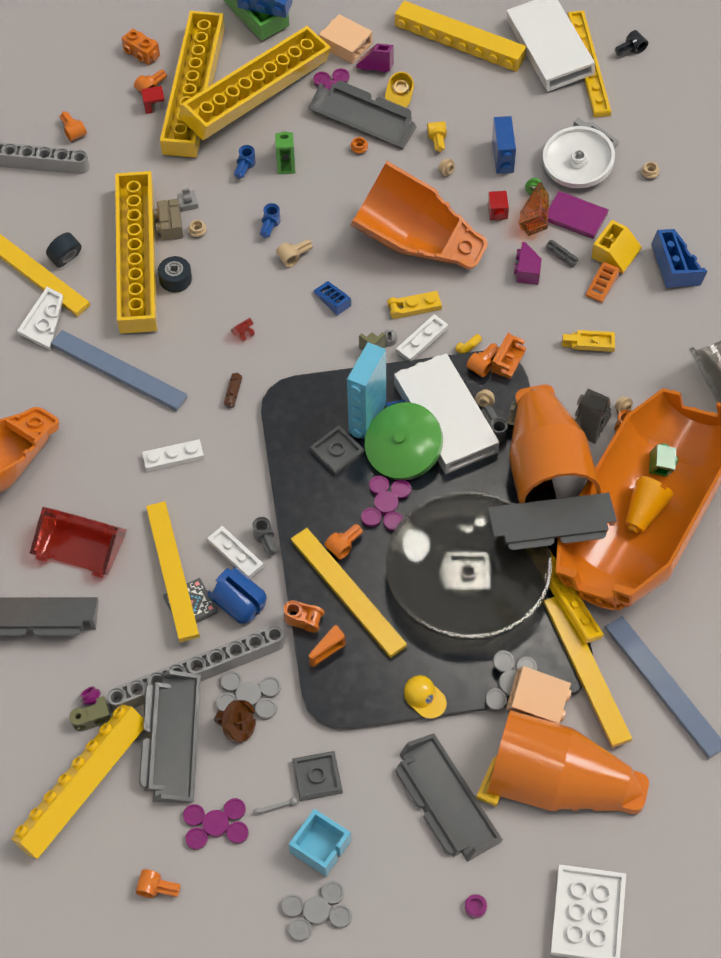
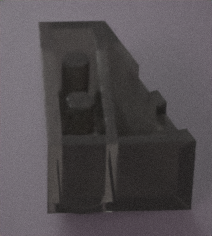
M587 389L585 395L581 394L577 401L578 408L575 416H577L575 421L584 431L587 440L596 444L612 416V413H610L611 408H609L611 403L609 397Z

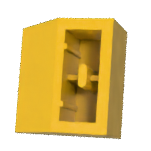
M611 220L594 242L591 258L600 263L606 262L620 269L619 272L624 274L641 251L642 246L628 227Z

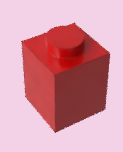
M507 191L488 192L490 220L508 219L509 204Z

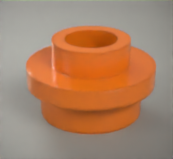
M356 137L351 142L350 147L354 153L362 154L367 151L368 143L363 137Z

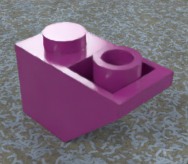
M377 43L360 57L356 68L365 71L378 70L379 72H390L394 64V45Z
M522 242L521 249H517L516 260H519V264L515 263L514 275H517L516 282L539 285L542 259L526 242Z

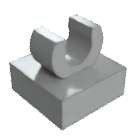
M189 188L182 189V193H177L181 212L199 208L195 190L190 191Z

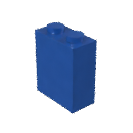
M512 116L494 117L492 145L496 174L514 173L516 145Z

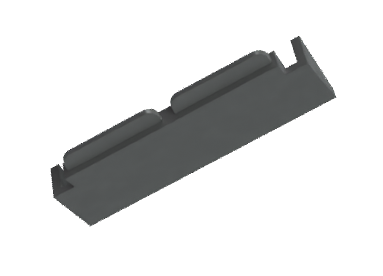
M337 81L336 84L333 83L330 90L320 83L308 108L313 112L401 149H404L417 128L415 123L411 121L410 109L381 97L376 98L374 101L371 99L372 96L369 92L343 81Z
M609 492L487 508L492 541L504 536L505 545H508L511 550L551 546L556 538H560V541L564 544L604 539L607 534L606 532L609 530L607 523H609V526H613L617 522Z
M0 597V636H24L27 631H33L36 636H77L80 631H83L84 622H90L92 630H96L98 597Z
M168 670L161 675V683L155 682L145 689L143 730L148 733V738L142 741L139 784L144 787V790L154 791L153 802H194L201 685L200 674Z
M433 733L407 742L399 754L403 761L400 762L395 772L416 806L424 810V819L444 851L453 857L462 853L468 862L500 844L503 839L436 735Z

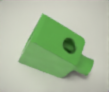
M286 131L276 133L278 174L295 173L293 133ZM288 155L289 160H283L282 156Z

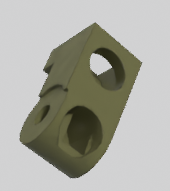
M104 696L96 698L97 704L84 709L80 707L75 708L70 712L69 720L75 730L85 731L107 723L111 719Z

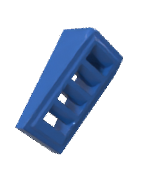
M329 281L313 290L314 294L336 315L351 307V298Z

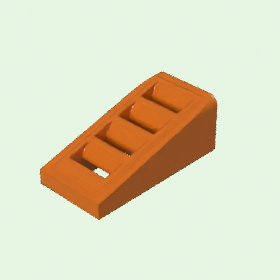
M603 262L586 292V296L603 303L616 282L620 269ZM594 289H595V290H598V291L602 292V294L597 293V292H595V291H593V290H594Z
M337 625L325 635L308 655L311 667L316 666L346 645L345 635Z

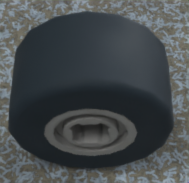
M66 232L59 235L49 244L46 249V255L57 267H62L78 256L82 246L71 233Z
M172 256L164 259L159 264L157 270L159 282L163 289L169 292H181L191 284V268L186 259Z

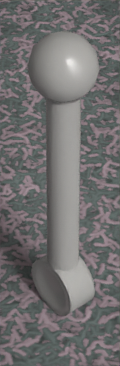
M292 797L289 801L264 808H256L253 812L257 816L263 812L287 805L295 806L298 800Z

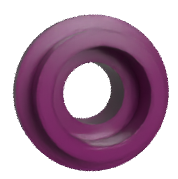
M94 686L85 689L80 694L83 705L95 704L97 702L96 698H99L101 694L100 690Z

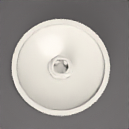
M586 126L568 127L558 131L547 141L543 150V165L549 177L558 184L569 188H587L602 182L611 173L615 163V150L611 140L601 131Z

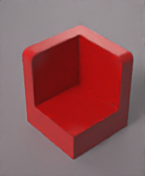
M162 86L141 89L145 113H153L151 103L165 100Z

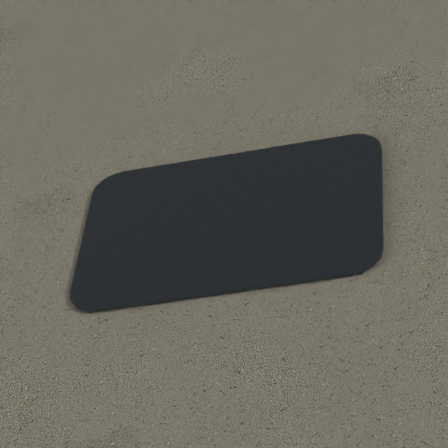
M483 351L448 355L473 399L475 400L477 393L481 390L491 391L495 399L492 406L497 417L507 421L513 401L516 402V393L520 389L530 387L529 379L523 366L519 363L511 379L491 372L492 366L488 374L482 377L467 368L466 365L472 354H478ZM433 357L386 363V403L403 400L394 385L395 373L402 369L413 367L419 362L431 360ZM353 368L294 375L279 380L268 389L262 399L261 415L288 601L294 600L318 606L325 612L318 625L319 631L316 633L292 626L302 698L307 711L319 723L333 729H355L425 719L406 702L404 697L406 682L418 675L429 678L434 686L444 694L447 705L441 716L490 709L486 705L485 696L491 689L498 688V679L504 673L494 667L493 657L497 652L503 650L510 652L514 657V666L510 670L516 671L515 666L520 658L530 657L536 662L537 671L571 683L569 688L571 695L577 693L583 687L543 604L544 600L555 597L526 549H509L508 545H505L504 536L492 541L487 508L519 504L509 461L514 425L508 424L507 438L499 443L498 453L447 474L444 473L437 460L423 475L405 480L411 485V493L405 499H398V509L396 511L402 515L404 523L401 529L390 531L385 528L383 523L385 515H381V522L377 526L368 527L363 524L361 514L367 508H375L374 499L376 494L372 493L369 488L370 480L373 477H385L389 481L388 491L390 492L392 484L397 480L390 479L379 473L368 460L366 451L365 454L336 476L309 451L310 446L338 425L365 449V439L356 438L349 433L347 378ZM552 479L535 486L527 494L525 503L557 499ZM354 524L359 525L363 533L351 543V551L343 559L339 560L324 546L328 537L333 533L344 534ZM308 528L407 643V647L390 658L293 545L291 538ZM558 538L554 539V543L551 546H548L556 559ZM295 611L290 612V615L297 614V612ZM337 625L345 635L346 645L316 666L311 667L308 655L325 635ZM589 642L587 645L593 655L591 643ZM506 696V697H507V702H506V704H505L504 707L507 706V703H508V700H509V696Z

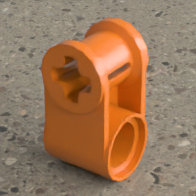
M294 600L288 601L284 605V621L287 625L313 633L319 631L318 625L325 613L322 608ZM291 611L297 612L296 615H290L288 613Z

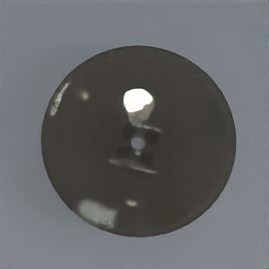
M451 492L433 497L411 510L397 525L387 549L386 575L396 602L420 626L438 635L458 640L488 639L503 635L522 625L536 612L543 602L552 574L549 546L511 550L508 545H505L504 536L492 541L487 508L512 505L513 503L501 497L483 492ZM465 569H471L474 573L471 576H466L462 572Z

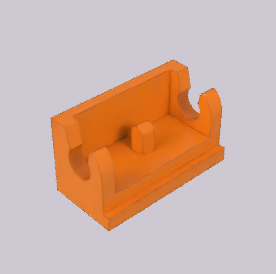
M507 333L492 361L491 372L511 379L526 352V347L522 346L525 341L511 335V333Z

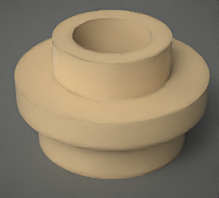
M443 159L440 162L439 172L443 176H449L454 172L455 163L452 159Z
M650 161L643 165L641 173L644 177L653 179L659 175L660 169L655 162Z
M193 220L188 227L189 234L193 237H201L207 230L206 225L201 220Z
M486 389L478 392L475 397L477 404L481 407L493 406L495 402L494 394Z
M625 396L620 397L615 403L617 413L619 414L622 410L631 411L633 407L632 399Z

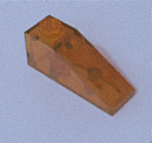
M542 182L537 184L520 212L519 226L522 231L526 232L527 236L548 229L549 194Z

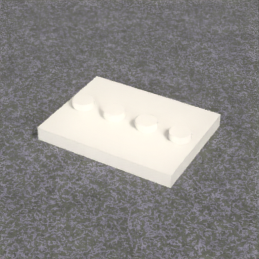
M559 864L550 955L569 958H620L626 873Z

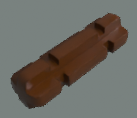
M237 372L231 375V382H229L226 392L227 397L224 399V405L228 408L235 406L242 381V375Z

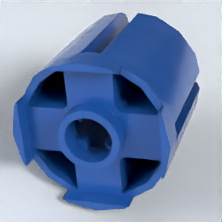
M234 565L232 570L227 568L215 580L217 584L212 592L208 590L207 593L208 598L240 624L253 621L256 618L255 613L258 615L261 613L267 600L265 591Z

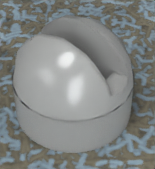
M386 330L384 332L386 335V346L395 345L397 343L396 332Z

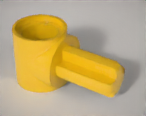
M445 121L427 123L428 139L434 142L435 151L440 153L445 150L446 123Z

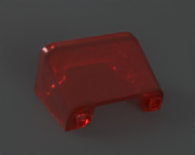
M42 506L29 554L36 555V560L47 562V559H53L92 571L91 575L103 578L104 575H109L127 529Z

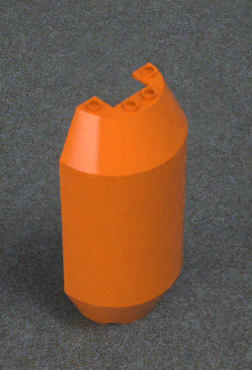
M662 388L625 416L595 467L601 493L609 492L617 522L613 526H609V523H607L609 530L606 532L607 534L604 539L564 544L558 538L556 574L567 588L572 587L575 591H578V597L604 609L622 610L669 580L721 485L720 402L716 404L718 414L707 412L695 407L684 406L680 392ZM657 444H667L670 447L676 448L678 462L675 470L668 477L649 473L650 451ZM646 476L661 482L660 487L663 489L670 488L674 496L643 533L638 532V534H634L627 530L625 520L637 477ZM588 480L579 496L597 494L594 483Z

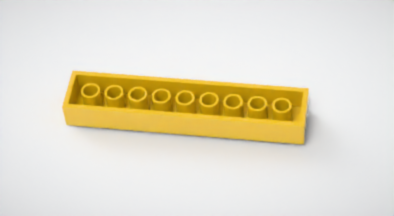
M189 12L160 137L162 155L197 158L201 138L179 118L182 103L213 84L225 31L224 13Z
M305 26L182 103L179 118L202 140H205L325 63L331 47L312 29Z
M152 172L115 173L117 323L120 334L157 331L154 184Z

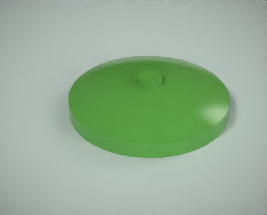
M410 402L396 403L379 412L371 421L365 436V451L368 460L379 473L394 480H410L426 473L438 460L443 446V432L436 417L425 407Z

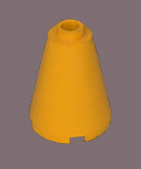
M646 476L637 477L625 520L627 530L634 534H638V532L643 533L672 500L674 494L670 488L663 489L660 487L662 483Z

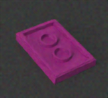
M558 191L544 216V221L594 239L607 217L609 209Z

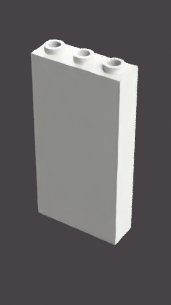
M533 0L507 10V22L518 42L527 46L526 56L547 92L595 74V62L558 0Z
M447 353L441 356L437 355L425 362H419L413 367L402 369L394 374V385L405 402L416 403L425 407L440 423L443 432V446L438 462L445 474L499 452V441Z

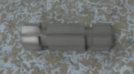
M549 240L546 244L547 249L564 261H567L571 266H575L579 261L575 255L571 254L561 245H558L555 241Z

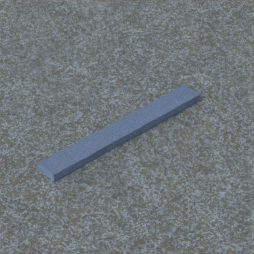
M61 330L51 342L53 348L175 411H178L188 398L186 393L64 330Z
M621 616L605 627L607 633L706 757L710 759L721 752L720 736L624 617Z

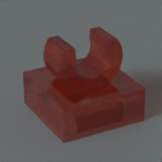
M248 318L233 327L231 332L234 336L239 334L241 341L244 342L247 340L244 335L245 332H248L251 337L255 335L254 330L249 328L254 323L251 318Z

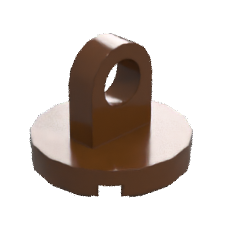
M233 700L224 711H217L214 721L222 726L227 740L234 743H242V741H247L254 732L256 719H253V714H255V710L251 703L246 700Z

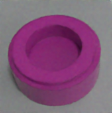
M478 894L470 895L465 901L464 909L466 914L474 919L483 917L487 911L485 898Z

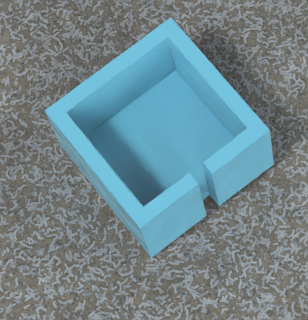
M313 809L290 841L289 851L292 855L327 877L338 861L337 855L341 857L350 844L351 832L316 809Z

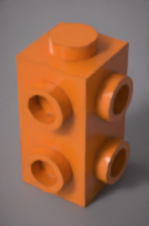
M132 28L121 38L123 50L127 54L136 57L140 62L150 65L160 56L157 41L150 39L142 32Z

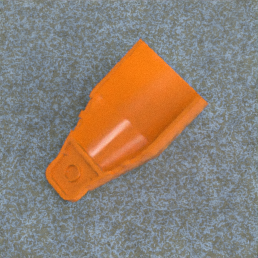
M388 161L385 162L365 201L350 224L353 228L397 253L455 265L458 264L466 269L476 267L488 245L486 238L474 231L459 214L457 215L450 207L451 205L438 195L439 192L435 188Z
M544 384L520 389L516 393L517 411L509 452V461L519 504L525 503L527 494L535 486L560 476L573 475L584 477L594 483L596 493L600 494L601 488L587 437L557 398L553 387Z
M32 407L22 413L0 419V493L9 489L48 442L49 435L59 429V419L45 409Z
M510 710L487 793L549 811H558L559 809H572V811L592 809V811H622L629 814H638L645 805L649 779L645 774L634 771L631 766L572 727Z

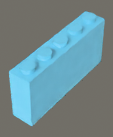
M367 342L347 378L349 433L356 438L365 439L371 421L386 405V349Z

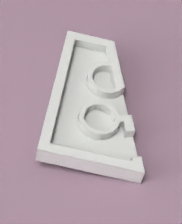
M46 287L17 330L18 334L51 350V342L54 338L64 299L63 295Z

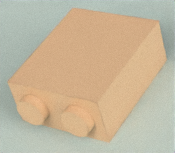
M340 14L335 19H332L329 25L319 34V37L331 47L330 53L351 64L373 44L371 30Z
M523 666L517 669L506 709L559 724L565 717L566 711L564 706L571 696V690L569 689L571 683Z

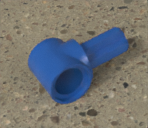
M243 145L239 148L238 165L234 172V176L238 179L244 178L247 169L253 168L256 164L255 150L251 145Z
M269 203L263 208V225L260 231V236H263V238L270 237L273 227L278 226L281 222L280 208L275 203Z

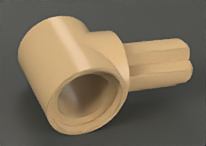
M305 240L297 245L283 243L276 249V254L286 267H292L299 261L300 254L311 250L313 245L310 240Z

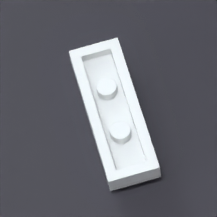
M434 314L396 348V353L406 361L414 360L448 329V324Z
M200 439L142 452L147 472L204 460Z
M223 526L207 538L208 542L221 555L250 579L264 568L263 563Z

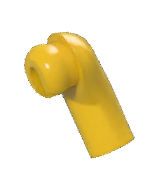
M475 334L465 344L459 342L455 347L456 352H459V354L470 352L482 342V337Z

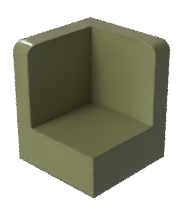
M371 332L366 337L361 333L359 335V348L363 351L367 342L385 348L386 335L382 332L379 336H376Z

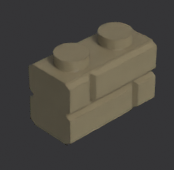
M179 200L158 201V208L154 209L155 219H159V223H156L157 234H161L163 241L172 240V238H183Z

